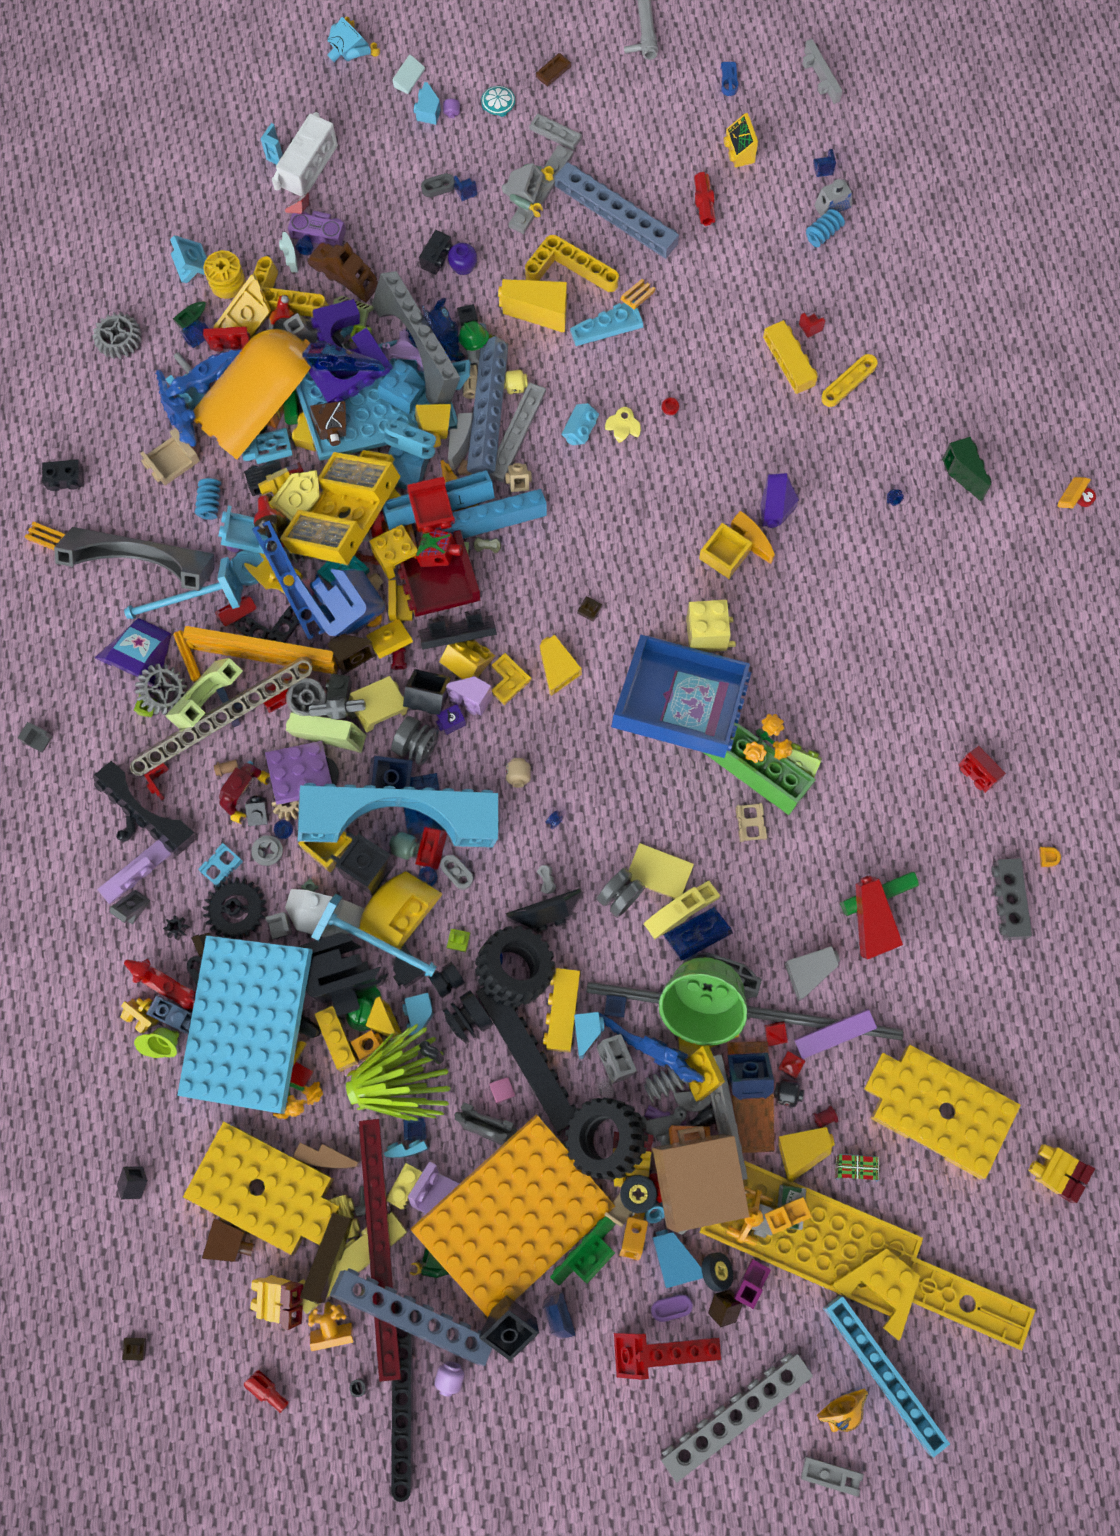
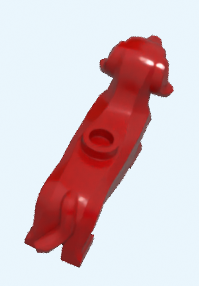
M128 959L124 961V965L132 974V981L134 983L141 981V983L173 1000L181 1007L193 1012L195 991L150 966L151 964L148 959L142 962Z

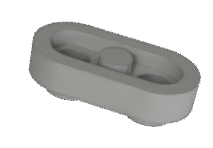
M445 856L440 863L443 873L458 889L466 890L470 888L473 883L470 871L456 856ZM453 863L454 868L448 869L447 865ZM462 877L467 878L465 883L460 882Z

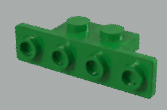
M606 1216L600 1219L592 1232L584 1236L581 1244L568 1254L567 1259L561 1265L554 1269L550 1278L560 1286L574 1271L588 1284L615 1254L602 1239L616 1224Z

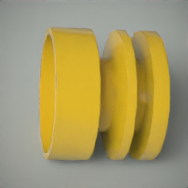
M221 250L210 254L205 260L203 266L204 274L214 295L224 299L234 298L246 283L238 257L230 251Z

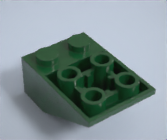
M971 436L949 443L942 458L948 474L979 501H982L992 482L989 474H986L983 459L977 453L976 443L972 441Z

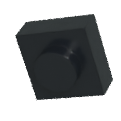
M474 304L457 308L461 327L464 322H478Z

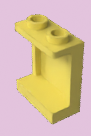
M390 676L350 693L348 701L364 699L366 709L354 711L366 733L373 730L375 724L400 713L403 716L408 710V707H403L404 696L401 695L398 684Z

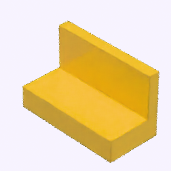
M388 580V616L390 621H395L398 618L400 621H413V610L409 611L407 604L409 595L404 594L402 585L397 586L396 580Z

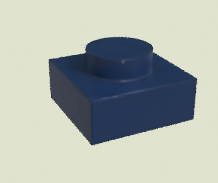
M607 995L604 1015L624 1018L626 997Z

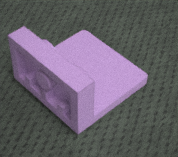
M429 1162L408 1195V1199L412 1207L427 1214L456 1188L459 1183L439 1174L437 1165Z

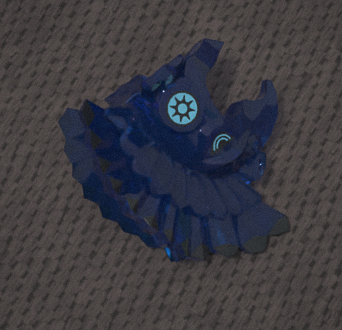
M446 298L438 300L434 309L430 312L425 310L424 305H422L424 318L450 361L460 362L465 359L466 356L457 344L459 342L457 336L459 332L456 321H452L448 309L444 306ZM406 327L405 331L409 333L408 338L412 340V344L416 345L411 333Z

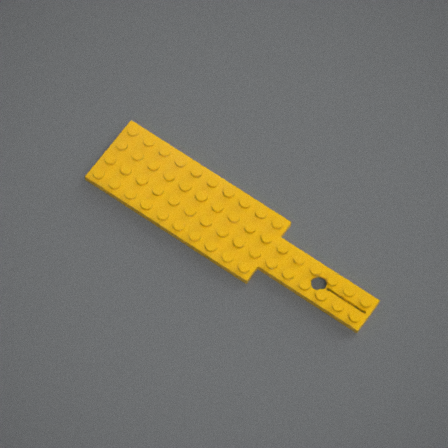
M744 1161L748 1179L743 1180L744 1186L754 1191L758 1189L762 1191L763 1195L773 1198V1202L767 1201L772 1203L770 1208L773 1209L778 1207L780 1185L806 1189L805 1201L812 1214V1218L803 1221L802 1230L785 1229L772 1234V1236L767 1235L766 1238L755 1235V1230L750 1229L748 1234L758 1238L757 1242L753 1241L756 1243L755 1246L744 1241L740 1243L737 1241V1238L725 1234L726 1230L733 1232L727 1229L729 1225L741 1230L744 1218L700 1228L699 1233L842 1296L844 1295L835 1289L832 1284L887 1248L920 1275L913 1304L1021 1351L1035 1313L1033 1308L918 1259L917 1255L923 1241L922 1237L795 1182L788 1183L786 1178L747 1161ZM746 1196L747 1206L750 1208L752 1199ZM862 1281L849 1296V1299L887 1316H891L895 1311L892 1306ZM965 1295L971 1296L975 1301V1308L971 1312H964L960 1308V1299Z

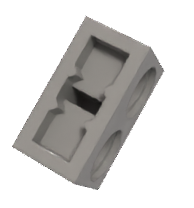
M621 1034L604 1039L596 1047L611 1084L628 1079L637 1071Z

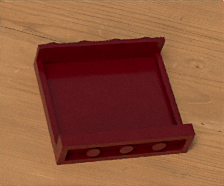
M460 530L454 531L453 537L456 544L463 545L462 556L453 555L448 566L420 567L418 560L414 557L399 563L400 569H398L400 580L404 579L405 584H402L405 595H409V600H407L409 611L413 610L415 617L481 601L480 590Z

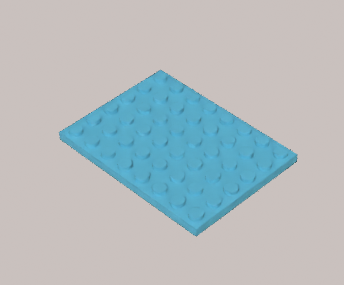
M398 340L386 342L385 347H387V343L390 347L394 346ZM323 356V357L315 358V360H314V362H313V363H315L317 360H319V359L321 358V359L326 363L327 366H328V363H330V362H329V359H328V358L325 359L324 356ZM391 358V360H390L389 362L391 363L392 366H393V364L396 362L397 359H396V358ZM399 359L413 367L425 382L424 371H422V367L421 371H418L416 360ZM309 372L296 387L319 461L330 459L333 452L352 454L388 445L384 441L385 423L389 420H398L418 428L415 409L416 405H430L426 398V391L411 413L407 414L378 397V385L385 377L381 376L371 386L363 388L356 396L350 397L345 401L346 436L340 437L341 443L338 446H331L329 439H320L310 414L311 405L326 404L328 402ZM452 402L448 431L450 429H457L458 423Z
M206 936L177 1096L285 1114L313 949Z

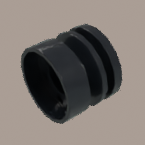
M471 990L459 997L463 1005L461 1008L453 1002L450 1003L455 1010L452 1014L447 1007L442 1009L446 1022L454 1034L465 1044L470 1042L465 1035L468 1031L473 1038H476L474 1027L477 1026L484 1032L494 1025Z

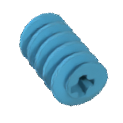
M829 209L806 229L808 241L814 247H820L821 244L830 238V235H834L835 231H839L840 227L845 225V220L838 211Z
M206 478L198 482L199 488L197 489V501L194 511L198 517L208 520L218 517L215 513L219 511L216 507L219 506L217 500L220 499V495L217 493L221 492L219 488L222 485L221 481Z

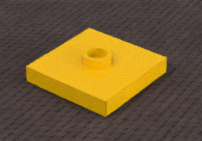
M399 618L366 635L367 639L371 640L374 651L379 659L413 642Z

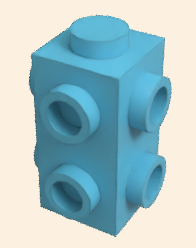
M588 403L577 404L561 435L571 445L585 444L592 428L596 424L599 413Z

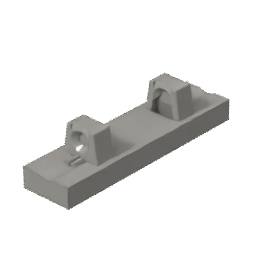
M813 39L807 40L804 49L806 56L803 57L802 65L805 69L813 67L821 81L818 84L817 91L820 95L828 93L832 102L836 104L841 100L842 89Z

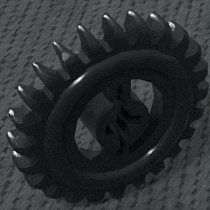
M238 877L235 878L234 883L228 878L227 885L220 881L221 888L214 885L213 887L216 892L208 891L212 898L204 899L209 906L202 907L208 911V913L203 914V917L210 918L205 924L213 925L210 931L217 930V937L222 934L223 938L231 936V939H236V936H238L240 940L243 939V934L250 937L251 930L255 933L257 932L256 925L262 926L259 920L266 919L262 913L266 912L267 908L262 906L267 901L261 900L265 894L263 892L258 894L260 891L259 886L253 889V881L247 885L246 878L243 879L242 883H240ZM242 896L248 901L249 906L243 905L238 899L230 897ZM235 904H236V905L238 906V908H235V909H234V912H233V911L231 910V908H234V906H235ZM222 913H227L235 919L240 918L244 913H248V915L240 922L231 923L224 919Z

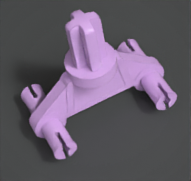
M406 329L399 332V340L394 346L390 347L387 343V347H385L386 343L382 344V351L389 361L391 358L416 360L418 371H421V367L422 371H424L419 351L412 345L410 338H408L410 332L405 331Z

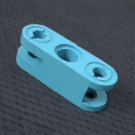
M389 420L385 423L384 441L386 444L423 459H430L435 455V448L433 446L436 443V437L433 434L398 420Z

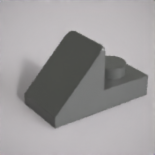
M134 890L113 904L109 912L124 923L128 921L134 924L150 903V900L137 890Z

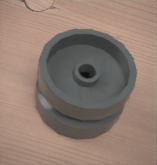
M626 868L621 869L610 879L596 899L603 906H608L612 903L610 913L616 918L624 914L645 889V885L638 879L629 884L632 879V873Z

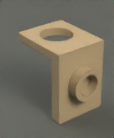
M619 1193L613 1202L616 1207L609 1213L606 1212L605 1216L622 1228L632 1212L624 1207Z

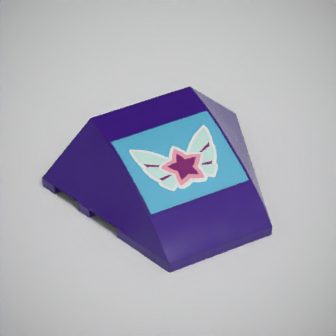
M138 618L94 658L138 677L143 675L142 671L144 669L148 670V667L151 665L154 668L156 664H160L161 668L163 667L168 653L171 633ZM156 675L150 677L149 685L154 686Z

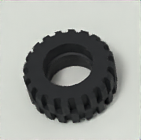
M507 926L503 930L495 931L480 948L475 961L477 966L475 973L476 976H480L478 979L479 985L485 987L484 992L487 995L490 993L494 1001L498 1002L501 1000L503 1001L502 1004L506 1006L513 1003L514 1007L520 1006L522 1003L527 1005L537 999L550 985V981L554 977L555 962L552 961L554 955L552 951L548 950L550 946L547 941L543 942L541 940V935L533 934V930L529 928L523 930L522 926H515L514 929L512 926ZM512 952L521 956L528 964L530 978L528 980H517L510 977L501 966L500 954Z
M594 1098L591 1102L586 1101L583 1103L582 1109L577 1108L573 1112L575 1117L569 1119L568 1124L570 1127L565 1132V1136H568L565 1146L570 1150L568 1152L569 1159L575 1160L573 1165L587 1176L606 1180L626 1177V1173H632L635 1170L634 1165H640L642 1162L641 1154H645L647 1149L644 1147V1142H648V1135H644V1131L647 1128L645 1123L640 1122L642 1120L641 1115L638 1112H634L635 1108L631 1105L611 1098ZM611 1119L618 1128L619 1142L614 1153L603 1159L595 1150L594 1134L597 1127L603 1121Z

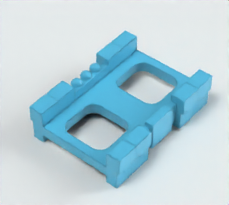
M223 843L216 849V853L208 859L209 861H205L198 869L217 887L221 886L220 881L225 882L227 880L225 877H228V874L230 875L233 869L236 870L243 863L242 859ZM225 851H229L234 856V859L228 865L220 860ZM213 865L221 871L216 879L210 878L206 873Z

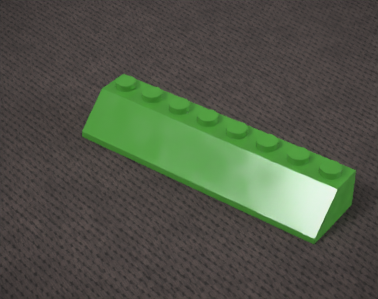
M734 723L737 726L734 737H730L733 740L731 751H726L725 758L707 753L704 754L790 815L816 779L787 758H782L781 760L775 758V750L763 741L761 744L764 745V750L767 751L764 760H758L757 763L747 760L746 755L743 753L746 744L753 741L758 742L759 738L740 724Z

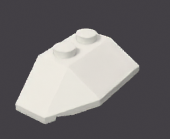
M291 889L285 908L296 930L313 934L332 897L308 890ZM341 899L334 914L337 915V918L358 928L365 908ZM328 925L321 937L325 938L340 932L347 935L349 932L335 925Z

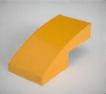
M804 1196L764 1214L772 1234L812 1218Z

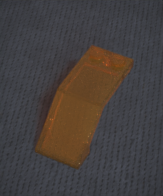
M767 1041L727 1042L728 1055L768 1053L769 1055ZM731 1089L733 1111L742 1153L774 1152L773 1093L766 1099L747 1098L739 1100L732 1094Z

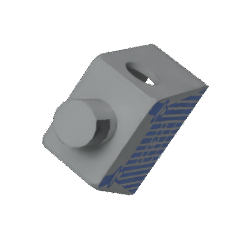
M837 179L832 184L821 189L814 205L820 217L829 209L841 212L852 207V192L845 180Z

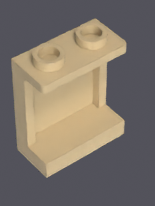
M176 428L170 431L172 437L147 455L143 451L140 453L143 458L141 460L142 464L147 470L150 468L153 471L151 475L157 482L161 481L164 486L200 462L191 446L179 440V432Z

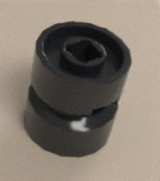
M452 962L443 966L441 972L436 971L432 977H428L441 998L450 994L452 988L457 989L465 984V981Z

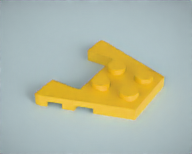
M885 1248L841 1279L835 1281L832 1286L846 1298H849L862 1281L895 1309L882 1328L899 1341L902 1337L920 1275Z

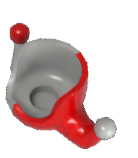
M279 296L277 307L269 317V328L267 330H286L283 323L295 315L289 308L288 296Z

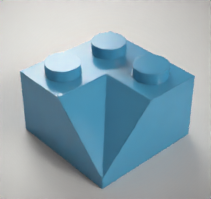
M397 359L392 366L393 369L390 370L378 385V397L410 414L425 393L426 385L413 367Z
M391 446L388 454L392 455L395 459L393 465L401 476L395 487L407 490L408 484L421 482L429 459L420 458Z

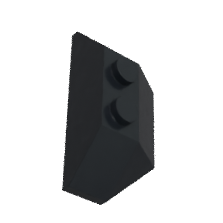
M578 888L506 913L507 920L525 929L529 928L533 932L537 931V933L547 931L548 927L552 925L556 927L567 924V920H570L582 895V891Z

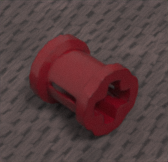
M404 647L391 653L392 670L408 668L407 663H405L406 649Z
M831 1105L818 1114H812L818 1129L832 1122H839L837 1114Z

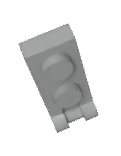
M805 1456L800 1479L859 1497L860 1481H863L864 1474ZM847 1477L852 1478L850 1486L845 1485Z

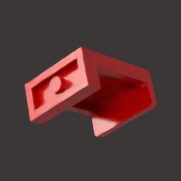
M444 476L407 485V492L418 532L426 534L433 532L435 528L448 529L452 527V524H455V517L452 514Z

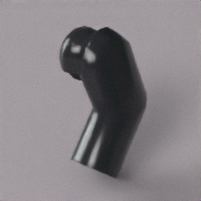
M131 815L126 816V828L118 831L116 834L117 839L122 842L129 841L137 831L136 820Z
M423 1041L420 1043L419 1051L423 1056L433 1059L436 1064H441L444 1061L443 1055L436 1047L430 1046V1042Z

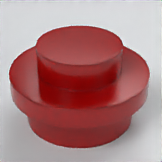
M672 397L665 399L661 406L663 413L675 415L679 411V402Z

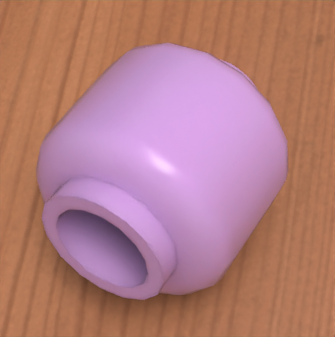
M447 1361L438 1367L435 1387L440 1390L441 1395L450 1397L461 1390L464 1379V1371L461 1369V1366L458 1363Z

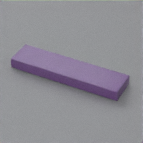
M866 1009L798 1037L794 1041L802 1059L877 1029L870 1010Z

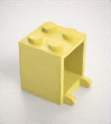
M727 600L689 602L686 622L688 645L690 648L705 652L727 651V647L736 646L735 641H729V623L733 622V617H729Z

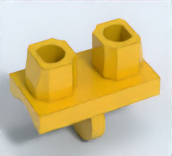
M141 998L137 1000L131 999L129 1002L124 1001L121 1005L123 1011L120 1017L126 1022H132L134 1017L139 1020L135 1029L142 1034L159 1023V1020L147 1015L153 1002L150 998L144 1001Z

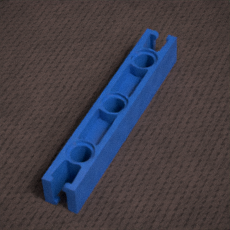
M270 521L263 523V526H268L271 538L263 541L257 532L260 529L259 526L252 528V531L308 640L314 637V634L309 633L306 626L307 623L315 620L320 628L318 631L319 635L326 631L296 589L297 574ZM268 541L276 543L277 548L275 551L270 552L266 549ZM286 575H291L294 578V583L291 586H286L283 582ZM304 609L311 611V617L307 620L301 617V612Z

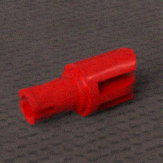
M256 1370L244 1382V1387L259 1401H267L279 1413L289 1404V1401L276 1391V1384L260 1370Z

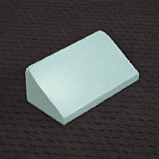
M409 55L393 78L394 88L409 94L424 72L425 67L413 56Z

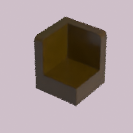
M730 1289L714 1294L708 1314L720 1327H724L737 1322L743 1303L734 1299V1293Z

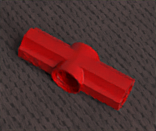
M699 172L697 175H694L695 204L699 211L700 224L707 226L714 223L716 219L714 192L711 190L709 174Z

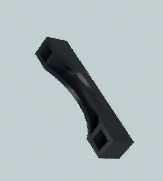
M110 761L94 774V786L96 789L108 795L109 800L113 804L117 803L127 816L131 815L136 820V823L141 828L145 827L155 840H160L166 850L178 856L194 842L195 832L181 820L160 817L142 807L129 791L125 772L115 763Z

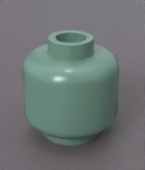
M399 832L396 836H392L389 842L391 853L405 860H409L411 857L414 858L419 850L417 838L404 832Z

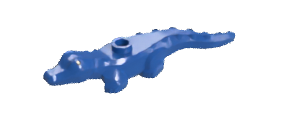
M229 350L224 353L211 355L208 359L196 365L187 375L175 377L165 391L167 397L183 394L193 387L200 394L206 393L210 388L209 384L219 379L241 350Z
M156 370L155 374L157 375L161 403L164 411L168 414L167 417L171 425H174L179 430V440L181 442L190 444L193 447L196 446L197 441L193 427L194 412L191 409L187 410L184 398L167 397L165 391L168 387L165 376L161 370Z
M599 1012V1017H603L607 1027H610L614 1033L621 1034L628 1045H632L636 1050L642 1051L643 1054L655 1058L654 1062L663 1067L666 1064L669 1065L684 1082H692L693 1080L701 1083L704 1082V1076L689 1067L684 1061L688 1054L668 1047L665 1042L648 1036L642 1038L633 1035L615 1021Z

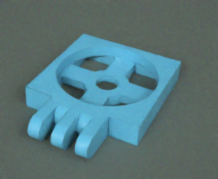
M287 428L257 435L242 453L243 460L250 461L256 459L257 464L292 456L293 453ZM287 445L286 449L277 451L279 446ZM269 450V453L260 455L259 451Z

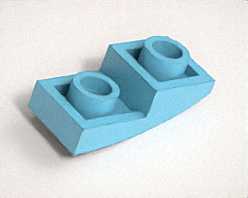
M420 1140L409 1144L408 1150H406L404 1144L396 1142L387 1147L388 1151L384 1152V1155L387 1158H404L417 1155L429 1150L425 1141L420 1142Z

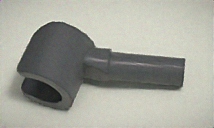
M364 1186L360 1187V1205L354 1207L358 1217L366 1215Z

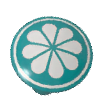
M490 87L482 95V108L490 114L504 117L514 107L515 96L507 87Z

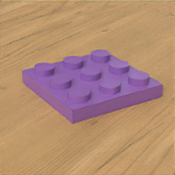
M322 741L265 752L276 805L298 801L300 785L304 786L305 783H314L316 786L332 784Z

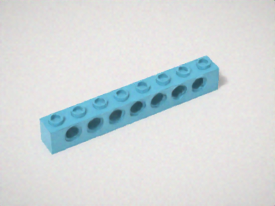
M839 1295L823 1307V1310L926 1452L934 1458L950 1445L949 1441L844 1297Z

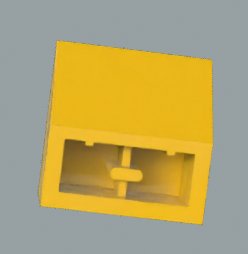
M473 639L447 645L439 662L461 679L474 676L478 678L496 655Z

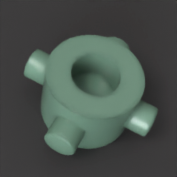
M308 879L304 885H301V889L315 892L318 886L312 882V879Z

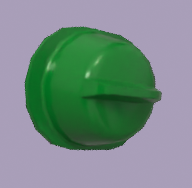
M476 321L464 322L458 335L459 343L468 351L482 348L489 339L488 331Z
M376 987L358 993L359 997L357 999L360 1009L349 1013L348 1018H346L348 1025L352 1029L357 1031L370 1029L366 1026L376 998L381 997V993Z

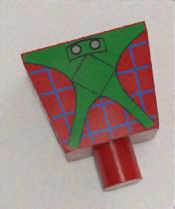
M434 529L433 532L422 535L416 558L420 567L448 566L453 555L462 556L463 545L456 544L451 533Z

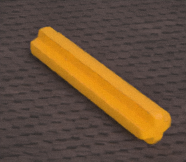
M182 630L174 632L173 636L189 676L193 682H196L201 675L190 647L186 642L187 640L183 638L184 633Z

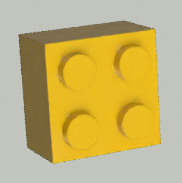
M721 523L700 550L699 559L730 579L750 553L752 542L724 523Z
M344 831L337 843L300 841L298 844L307 854L331 873L336 867V862L330 858L333 854L340 859L353 840L347 837V833Z

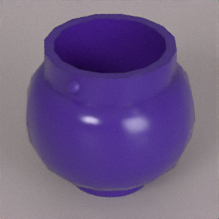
M467 243L455 244L448 253L449 265L457 274L466 275L471 273L477 264L475 249Z

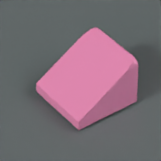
M508 1077L489 1084L497 1104L515 1097Z

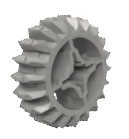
M113 312V316L107 314L106 319L101 318V323H96L97 328L93 329L94 344L99 352L104 353L107 358L111 356V358L115 359L118 356L121 359L122 355L128 357L129 352L134 354L133 348L139 349L138 343H142L140 338L142 337V332L136 320L128 314L124 316L122 312L119 315ZM126 327L130 329V332H126V330H124L123 328ZM105 339L111 341V344L106 343Z
M156 664L155 668L151 665L148 667V670L144 669L142 671L143 675L137 677L140 682L135 683V686L140 688L135 690V693L141 695L137 700L144 701L141 707L148 705V712H151L154 708V714L156 715L160 711L162 715L167 714V711L169 712L186 693L182 690L186 689L187 686L181 684L185 681V678H178L181 672L173 673L175 668L171 667L168 670L167 664H164L162 668L160 664ZM156 675L154 686L147 688L150 677ZM165 677L168 678L172 682V684L167 683ZM160 687L161 689H167V690H165L164 692H162L161 690H158V689H156V688ZM175 691L172 701L167 704L168 693ZM150 694L157 698V702L150 697Z

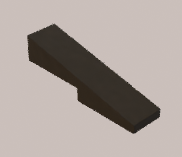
M332 1213L300 1298L317 1304L326 1302L336 1263L341 1260L352 1218Z

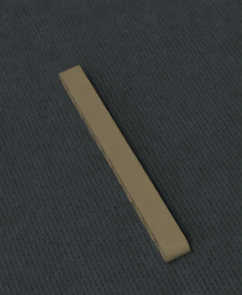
M308 657L298 658L206 713L193 727L182 728L136 755L130 765L131 772L135 775H143L306 678L312 672V661ZM300 663H306L309 666V669L306 671H302L299 669L298 665ZM290 673L293 678L286 681L282 678V675ZM274 683L276 689L268 690L266 684ZM255 692L260 698L252 700L249 694ZM239 702L243 705V709L236 710L233 704ZM223 712L227 718L221 720L217 717V713ZM207 722L210 724V729H203L200 724ZM191 732L194 738L187 739L184 733ZM168 742H175L178 748H170ZM152 752H159L161 754V758H154L152 756ZM135 762H143L145 768H138Z

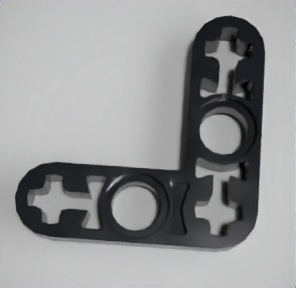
M290 605L271 631L246 615L236 620L234 625L237 631L244 636L254 637L253 634L256 630H262L263 635L260 639L266 640L268 637L271 641L276 640L277 642L286 643L300 623L296 615L292 618L291 612L293 609ZM303 611L301 612V617H302V619H303V617H304V612H303ZM246 621V624L250 627V630H248V628L245 626L241 627L239 623H244ZM283 624L289 626V630L285 633L279 631L280 626Z

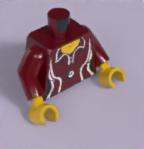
M245 763L241 768L236 767L221 788L219 795L220 806L231 815L232 821L242 824L240 822L241 816L246 818V814L237 811V805L255 778L268 785L265 781L270 777L269 773L264 770L261 771L250 763Z

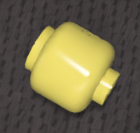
M522 370L506 371L504 389H506L507 393H524L525 388L528 386L527 375L523 374Z

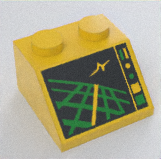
M745 113L726 129V136L723 138L725 147L729 149L730 162L733 161L735 168L755 163L758 140L749 114Z

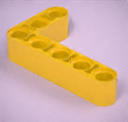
M557 235L547 236L525 265L526 280L539 281L553 262L556 261L607 292H614L618 288L619 274L616 270Z
M268 256L261 257L258 260L253 274L256 275L272 312L276 309L279 296L281 295L288 296L290 310L301 316L313 317V309L329 306L321 294L273 288L278 275L277 267Z

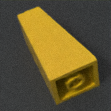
M502 279V286L498 288L499 307H502L503 314L559 332H565L567 282Z

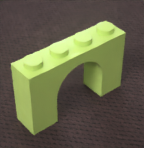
M230 658L214 661L165 716L179 729L193 727L205 714L201 707L217 689L231 685L243 670Z

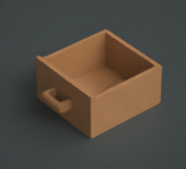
M703 1126L678 1130L679 1142L652 1147L666 1227L668 1229L680 1232L749 1217L735 1136L718 1134L705 1137ZM698 1131L700 1138L684 1140V1134Z

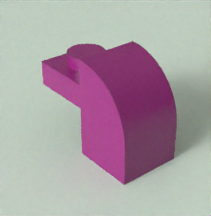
M751 1259L736 1288L734 1299L754 1309L771 1269Z

